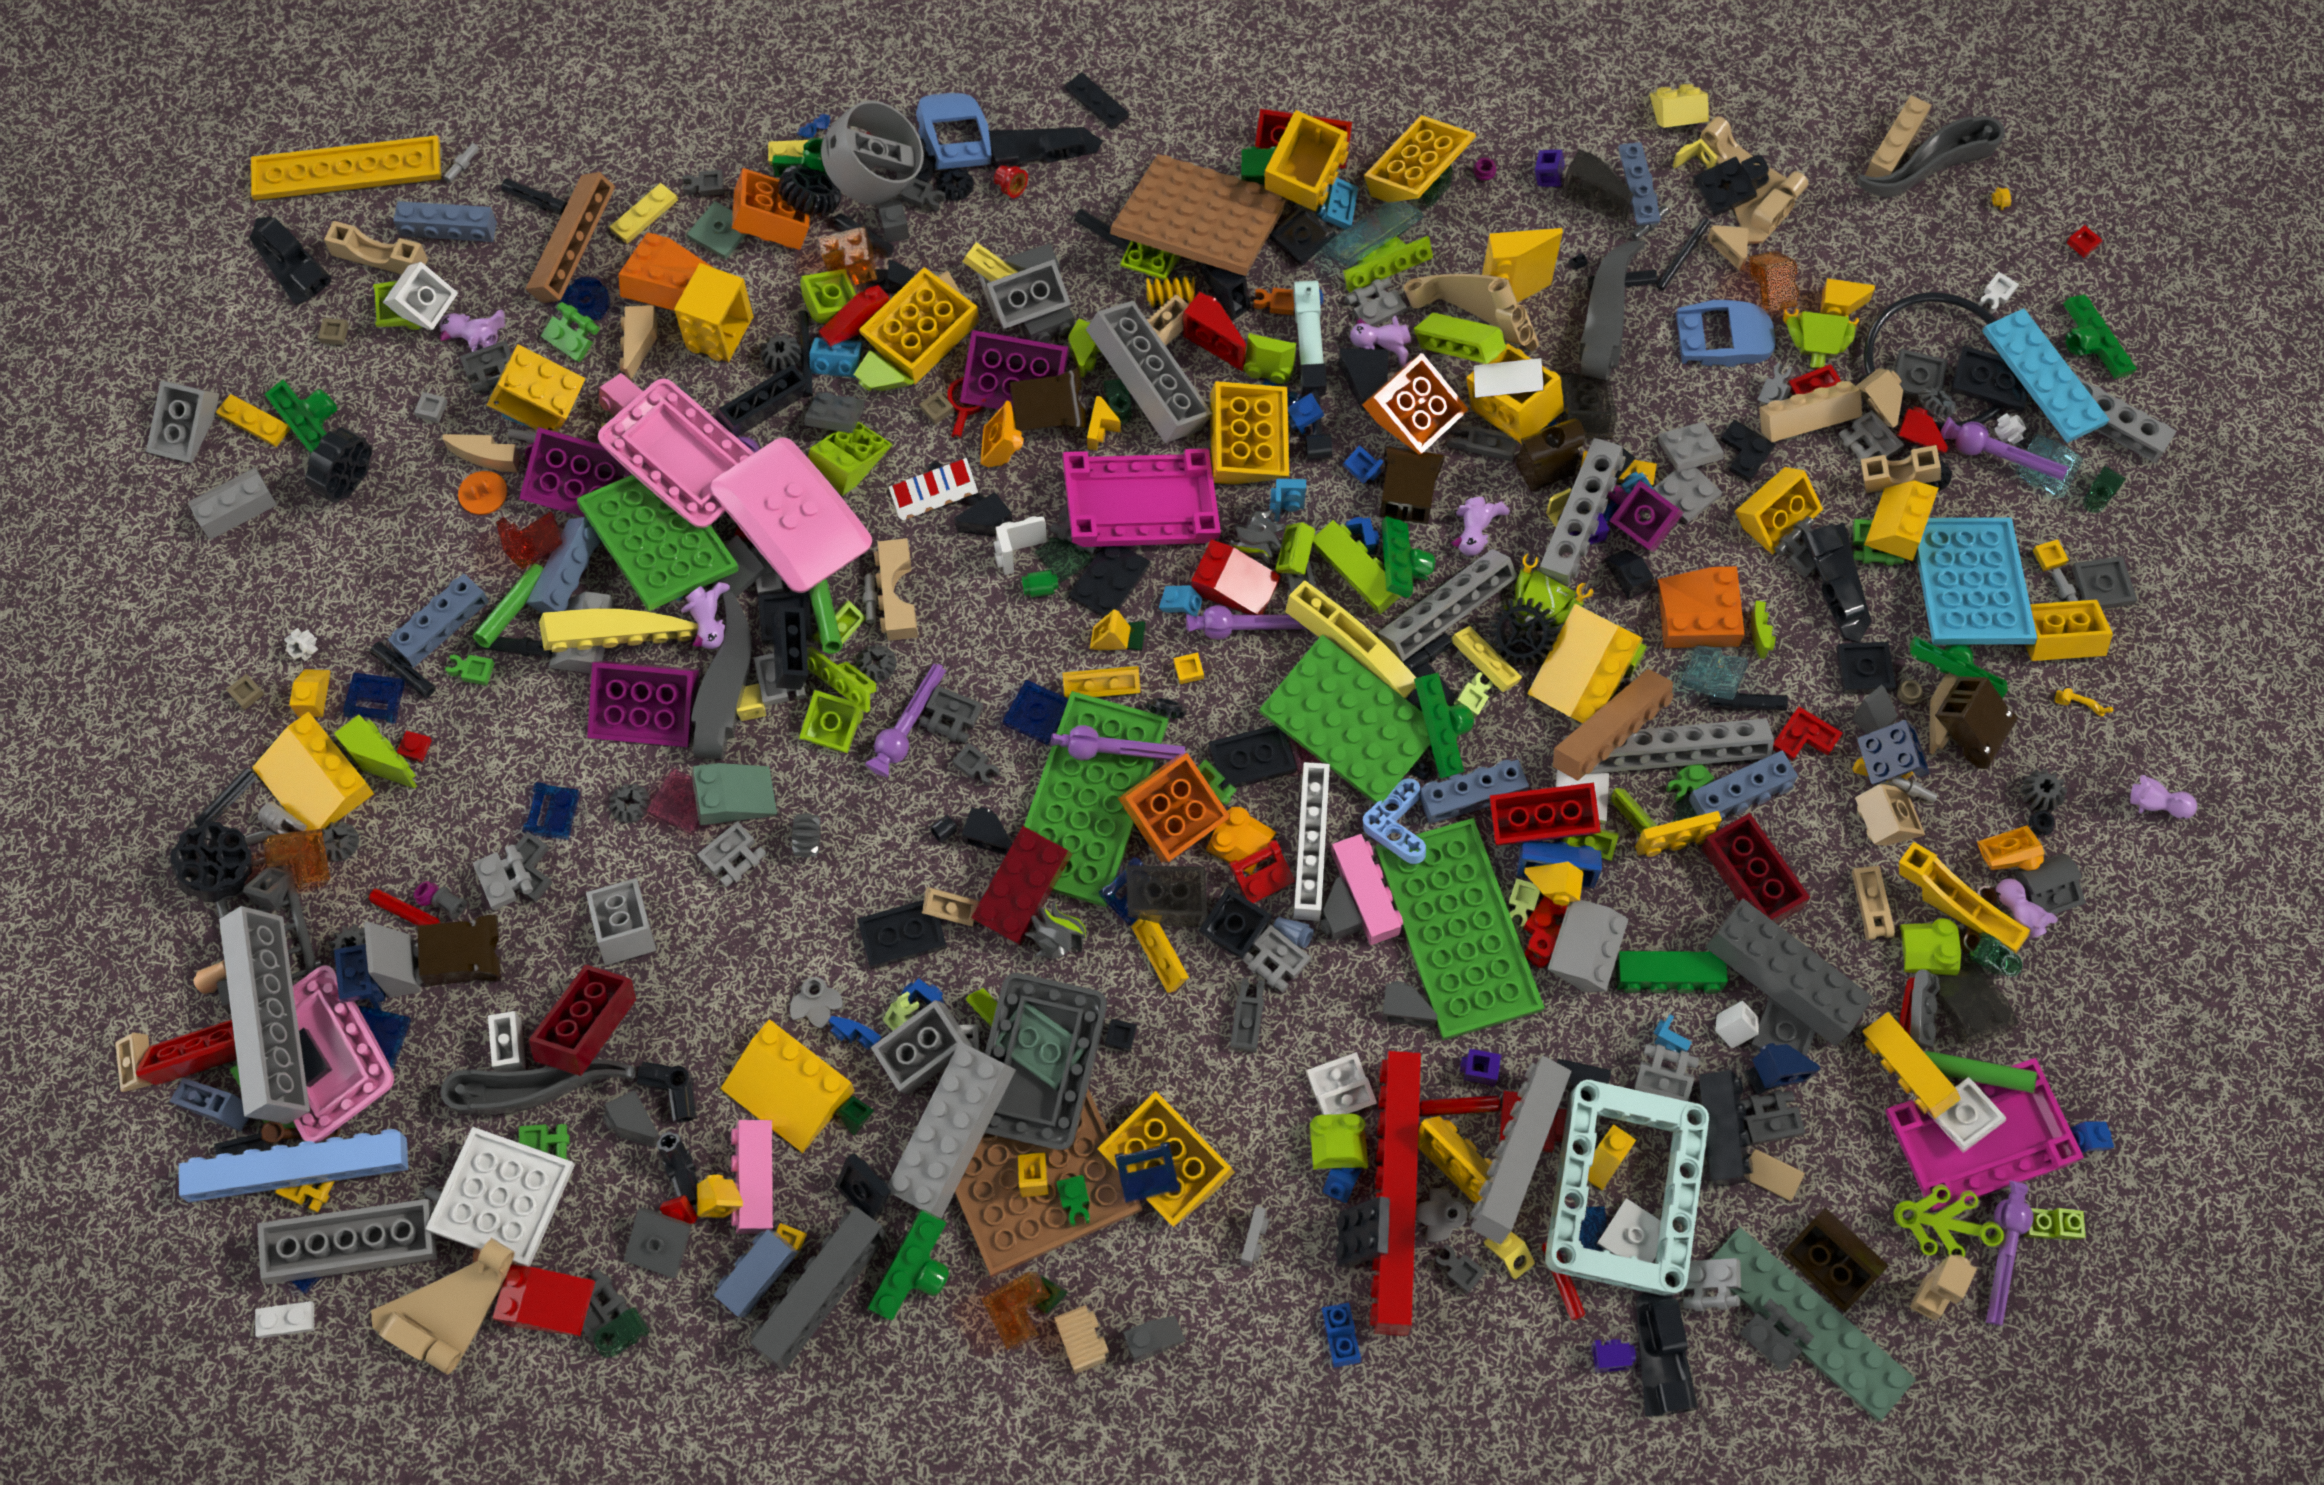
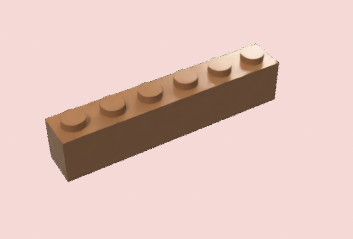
M600 172L581 175L528 282L526 290L542 303L561 300L616 187Z
M1647 669L1554 748L1553 767L1577 781L1584 775L1590 774L1599 762L1606 760L1614 749L1621 747L1628 737L1633 733H1637L1643 724L1648 720H1652L1658 711L1671 703L1673 699V681Z

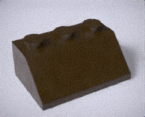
M1826 1207L1781 1253L1844 1312L1863 1295L1889 1266Z

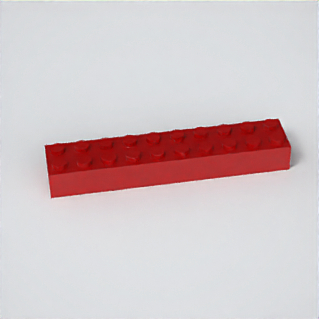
M1388 1051L1387 1059H1382L1379 1072V1083H1383L1384 1086L1380 1087L1378 1097V1109L1383 1110V1112L1379 1113L1377 1123V1136H1382V1139L1378 1140L1376 1148V1162H1380L1381 1166H1377L1375 1189H1380V1193H1376V1198L1379 1196L1390 1198L1388 1254L1372 1259V1270L1377 1271V1275H1373V1281H1371L1370 1298H1376V1301L1372 1303V1308L1370 1309L1369 1326H1374V1334L1408 1336L1412 1326L1421 1053Z

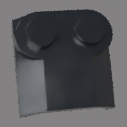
M1227 887L1199 929V932L1227 952L1244 959L1259 936L1267 929L1272 915Z

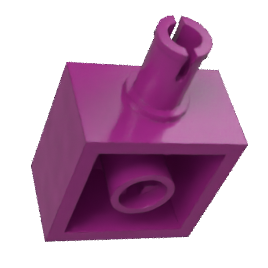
M1642 481L1637 483L1630 494L1615 485L1613 490L1615 494L1612 492L1607 494L1608 498L1620 506L1610 521L1652 552L1656 551L1684 514L1683 511ZM1645 512L1651 516L1649 521L1643 517Z

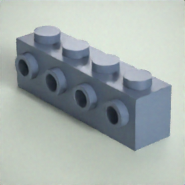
M401 201L397 202L393 220L399 235L404 237L493 242L497 225L491 207Z
M586 517L568 520L526 602L541 614L565 611L567 609L568 600L572 592L578 587L579 578L590 563L589 558L593 550L600 543L599 536Z
M463 574L459 578L454 579L441 594L434 596L430 603L421 611L414 613L404 626L397 628L391 637L388 638V641L392 648L414 668L488 604L489 601L484 591Z
M1782 750L1692 791L1688 801L1697 816L1719 811L1722 819L1721 822H1723L1726 816L1731 813L1739 815L1745 812L1749 805L1753 803L1761 805L1770 800L1771 795L1779 792L1782 795L1794 788L1793 785L1798 775Z
M1519 759L1514 761L1503 760L1494 767L1487 769L1486 767H1479L1467 775L1456 774L1443 782H1429L1420 790V801L1429 824H1433L1490 807L1489 795L1528 791L1529 785Z

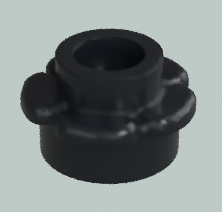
M2039 811L2035 815L2030 816L2029 825L2033 833L2049 835L2053 832L2055 820L2049 812Z

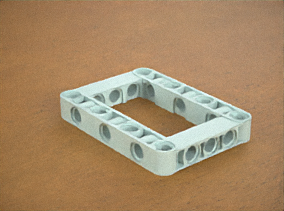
M1584 1080L1573 1088L1569 1095L1545 1253V1262L1551 1271L1669 1297L1686 1287L1709 1123V1114L1702 1105L1592 1080ZM1581 1090H1585L1590 1094V1102L1582 1099ZM1687 1114H1692L1696 1118V1125L1688 1122ZM1597 1115L1673 1132L1655 1263L1637 1260L1636 1256L1627 1258L1610 1254L1608 1250L1600 1252L1586 1249L1581 1245V1241H1578L1581 1221L1585 1218L1589 1191L1587 1179L1589 1167L1593 1164L1597 1133H1594ZM1573 1143H1578L1582 1146L1583 1155L1574 1152ZM1680 1166L1688 1169L1689 1178H1684L1681 1175ZM1565 1196H1569L1574 1200V1209L1566 1206ZM1673 1220H1677L1681 1223V1233L1677 1232L1673 1228ZM1557 1251H1563L1566 1254V1264L1558 1261L1556 1257ZM1666 1274H1669L1674 1278V1287H1670L1666 1284Z

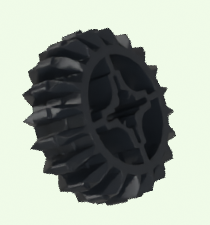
M791 165L790 168L785 169L778 182V193L782 196L781 199L787 201L788 206H793L795 210H800L803 214L808 213L812 217L814 215L822 217L823 215L829 216L833 214L841 201V191L835 186L830 177L825 175V172L813 170L808 166L798 165L796 167Z
M1520 597L1517 601L1518 606L1511 599L1508 601L1509 607L1503 604L1500 606L1502 613L1495 612L1493 615L1499 622H1490L1491 627L1497 628V630L1489 632L1490 636H1497V640L1491 644L1492 646L1498 644L1501 646L1497 650L1498 655L1504 651L1507 653L1504 658L1505 661H1509L1514 656V665H1518L1521 658L1524 666L1529 665L1530 658L1536 664L1539 662L1538 655L1543 659L1547 657L1545 649L1548 651L1553 650V645L1549 641H1557V637L1551 635V632L1558 631V627H1551L1550 623L1556 621V618H1547L1546 615L1551 612L1550 608L1545 609L1543 612L1540 610L1543 602H1538L1534 607V598H1529L1525 605L1524 597ZM1525 611L1533 614L1535 617L1530 621H1524L1520 617H1516L1514 612ZM1507 620L1510 621L1509 625L1512 627L1513 631L1511 637L1508 640L1505 635V625ZM1539 623H1541L1543 629V637L1540 644L1535 635V628ZM1532 624V626L1528 628L1526 635L1520 636L1517 639H1515L1520 634L1519 632H1521L1522 630L1521 627H1527ZM1521 641L1527 644V646H1531L1534 650L1520 651L1514 648L1513 645Z

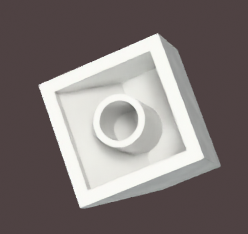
M418 262L406 268L383 303L400 317L426 329L433 330L458 292L426 265Z

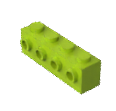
M1438 313L1430 314L1413 328L1422 349L1488 364L1496 359L1507 348L1503 339V333L1499 327Z
M1332 520L1314 536L1312 542L1314 549L1381 615L1401 596L1386 591V579L1383 570L1385 567L1376 557L1372 559L1367 554L1368 550L1359 540L1355 542L1350 537L1352 534L1344 524L1338 525Z

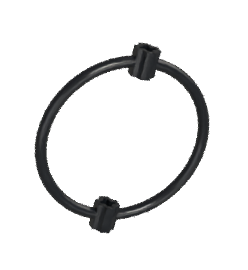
M1927 292L1902 298L1887 307L1871 325L1864 345L1863 360L1866 375L1860 377L1859 383L1875 371L1873 350L1880 329L1892 315L1903 308L1924 302H1942L1962 307L1980 317L1987 324L1993 323L1997 319L1978 304L1966 298L1948 293ZM1990 343V345H1991L1992 349L1994 350V352H1996L1997 354H1999V353L1997 352V350L1993 347V345ZM1993 404L1979 416L1955 422V424L1961 427L1966 422L1971 421L1984 424L1996 416L2004 407ZM1900 406L1899 418L1903 420L1906 410ZM1935 422L1940 432L1945 422Z

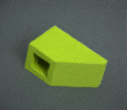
M1078 318L1068 336V344L1075 366L1080 369V377L1084 378L1088 371L1091 372L1094 369L1098 352H1102L1086 330L1090 323Z

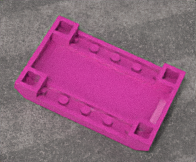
M1209 448L1185 449L1184 454L1088 457V451L1063 452L1062 460L1073 543L1082 547L1208 543L1211 539L1215 540L1220 537L1221 530Z
M2036 1058L2011 1066L2037 1072L2034 1093L1974 1082L2003 1113L2006 1121L1964 1153L1928 1113L1924 1114L1913 1100L1885 1110L1924 1198L1930 1195L1933 1188L1938 1184L1947 1186L1951 1193V1197L1947 1202H1938L1929 1208L1930 1212L1941 1211L1958 1201L1964 1191H1973L1979 1198L2010 1187L2009 1181L2022 1183L2068 1167L2084 1158ZM1945 1190L1937 1192V1197L1939 1198L1946 1195ZM1967 1196V1197L1965 1198L1964 1202H1968V1201H1970V1200H1973L1974 1197H1973V1196Z

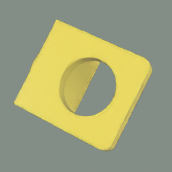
M1699 139L1691 145L1683 146L1676 153L1673 167L1676 168L1697 155L1710 169L1716 165L1717 156L1702 139ZM1704 152L1708 154L1710 162L1705 158Z
M1571 488L1555 494L1549 500L1546 514L1555 527H1557L1558 517L1562 514L1570 496Z
M759 684L745 686L740 708L736 709L741 721L766 716Z
M1513 1232L1509 1233L1501 1245L1488 1238L1484 1241L1485 1246L1503 1260L1511 1277L1514 1279L1520 1277L1535 1264L1525 1242ZM1524 1255L1525 1261L1523 1265L1519 1268H1514L1515 1259Z

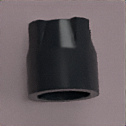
M945 815L929 826L931 833L940 843L957 832V825L949 815Z

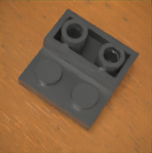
M2060 853L2046 858L2039 868L2032 871L2022 868L2013 870L2016 880L2025 888L2028 902L2037 904L2047 913L2057 914L2086 903L2079 883L2082 875L2075 862L2067 854Z

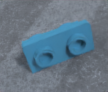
M1337 178L1333 185L1329 184L1326 191L1328 192L1327 199L1323 206L1319 204L1316 215L1324 222H1329L1348 230L1352 226L1358 187Z
M815 337L809 353L812 373L856 377L853 374L858 368V362L863 351V342L845 340L830 347L822 338Z
M1276 479V488H1271L1270 510L1272 509L1271 513H1275V521H1280V508H1285L1286 511L1290 512L1304 509L1306 479Z

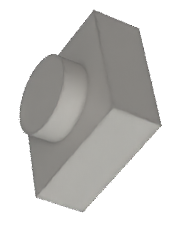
M423 392L414 411L416 417L439 423L448 403L446 397Z

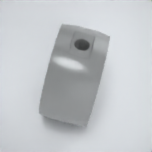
M863 101L845 111L831 125L821 145V157L824 168L835 186L851 199L868 205L885 203L902 192L919 173L924 158L920 137L911 122L894 107L879 101ZM847 126L864 129L874 136L848 129ZM877 166L897 172V180L880 177L869 169Z

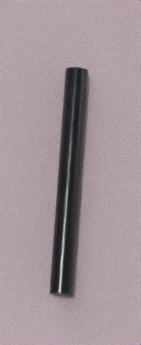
M1702 219L1657 283L1656 288L1662 291L1665 290L1710 226V219Z
M802 310L798 312L802 375L808 381L804 397H812L813 383L809 354L808 312Z

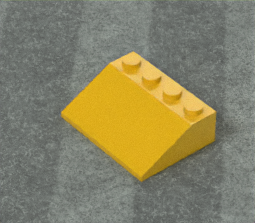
M1421 115L1364 175L1370 196L1388 203L1419 198L1476 138V134Z
M1563 229L1490 233L1482 275L1508 279L1517 303L1550 286Z
M924 267L859 329V332L886 360L914 380L913 384L915 385L979 323L978 308L974 303Z
M1215 381L1210 392V410L1213 413L1210 417V459L1214 483L1236 485L1289 478L1287 387Z
M1574 604L1557 636V641L1552 646L1553 650L1548 653L1527 694L1584 723L1612 699L1643 638Z
M309 711L287 726L252 767L284 809L307 826L303 833L310 841L321 834L322 828H327L331 822L336 823L374 795L365 780Z
M770 1019L750 1041L720 1088L759 1120H772V1130L801 1153L807 1149L833 1118L837 1110L855 1091L852 1082Z
M1156 1091L1097 1148L1173 1227L1214 1194L1235 1173L1229 1164Z
M1440 1116L1425 1119L1418 1131V1149L1473 1203L1476 1204L1478 1200L1481 1201L1482 1196L1479 1195V1192L1484 1182L1490 1179L1487 1171L1492 1161L1488 1158L1483 1159L1476 1152V1146L1469 1139H1463L1456 1133L1457 1128L1449 1120L1446 1119L1444 1121Z

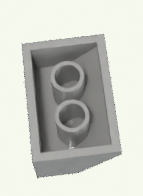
M1054 259L989 282L985 287L993 311L1003 330L1071 306Z
M256 467L189 501L194 516L209 540L277 506Z
M584 592L569 598V604L565 611L616 609L611 595ZM603 645L593 646L587 650L567 648L563 652H552L549 668L591 674L592 662L603 659L605 648Z
M1581 899L1580 901L1569 902L1547 970L1583 992L1606 991L1629 919L1610 907Z

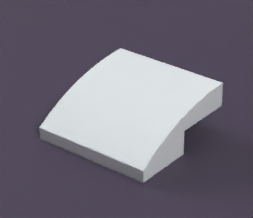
M1357 1052L1305 1070L1323 1115L1349 1114L1377 1103L1369 1080L1365 1077Z

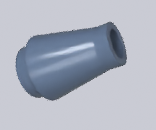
M1281 916L1275 920L1273 925L1276 930L1291 942L1302 948H1306L1309 945L1314 930L1309 928V924L1285 919Z

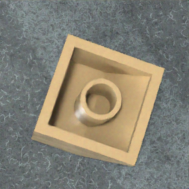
M1878 368L1858 383L1856 387L1861 390V396L1885 425L1894 428L1898 425L1903 389L1899 384L1902 381L1894 371L1890 372L1889 370Z
M1879 784L1855 797L1858 804L1857 811L1865 821L1867 836L1873 844L1887 846L1925 835L1909 795L1904 793L1903 789L1896 786Z

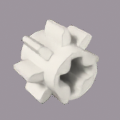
M2006 413L1997 419L1999 423L1995 427V432L2002 442L2006 443L2009 441L2014 445L2024 439L2022 434L2026 430V426L2018 415L2012 417Z
M297 628L284 639L287 642L285 651L294 660L302 657L306 661L311 657V654L318 650L315 647L317 638L308 629L300 632Z

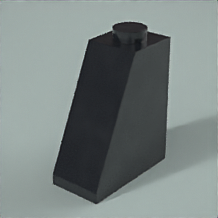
M1340 348L1339 366L1361 411H1367L1362 404L1388 381V350Z

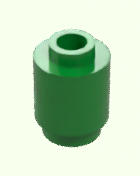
M1051 570L1027 573L1028 576H1022L1025 596L1031 595V598L1053 595L1055 594L1054 589H1059L1057 574H1052Z

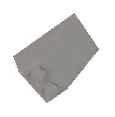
M160 381L146 452L192 463L215 418L219 393L178 383Z
M637 878L586 892L597 943L605 966L657 951Z
M372 922L364 923L368 973L389 998L421 992L420 983H423L419 976L418 943L415 942L410 934Z

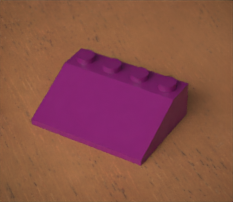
M972 330L960 402L1000 409L1007 400L1012 403L1010 382L1053 377L1065 373L1069 348Z
M538 427L519 499L585 517L577 505V498L633 474L619 463L601 444Z
M602 660L592 662L587 738L689 747L693 725L691 718L698 694L700 669Z

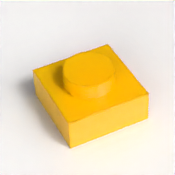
M2058 539L2035 546L2033 549V553L2043 572L2066 565L2069 561Z
M1198 653L1173 658L1179 684L1204 679V672Z
M782 1223L779 1224L776 1231L800 1252L807 1236L806 1233Z

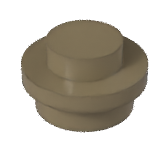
M1914 680L1902 682L1896 692L1898 699L1906 705L1917 704L1923 696L1921 685Z

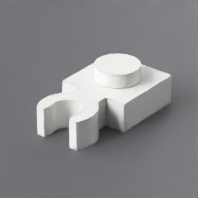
M1998 272L1985 288L1984 293L1986 295L1982 296L1978 305L1982 307L1984 303L1991 304L1992 307L1989 313L1993 314L1999 303L2005 305L2017 290L2019 284Z

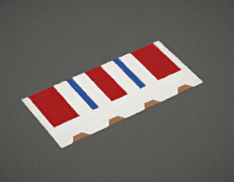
M967 458L889 486L898 517L902 520L978 493Z

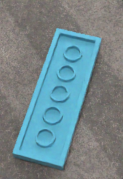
M2024 308L1984 327L1982 330L1984 335L2066 443L2108 423L2110 419Z

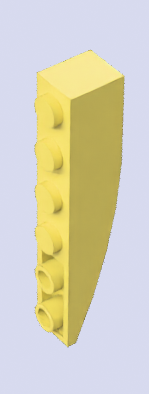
M1305 580L1289 595L1285 610L1288 615L1318 637L1323 634L1403 698L1406 699L1416 688L1414 682L1416 677L1383 642L1345 609Z
M582 609L546 612L542 614L539 621L544 650H552V652H563L567 648L587 650L593 646L603 645L604 648H612L623 643L635 646L646 641H653V643L658 644L664 643L668 639L688 641L698 631V624L662 614L626 609Z

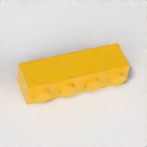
M1889 1012L1862 1031L1866 1038V1041L1863 1042L1873 1055L1878 1053L1883 1059L1880 1061L1882 1066L1890 1075L1895 1073L1900 1078L1897 1081L1906 1094L1910 1092L1914 1094L1917 1098L1914 1102L1924 1114L1929 1112L1936 1119L1961 1100L1957 1089Z

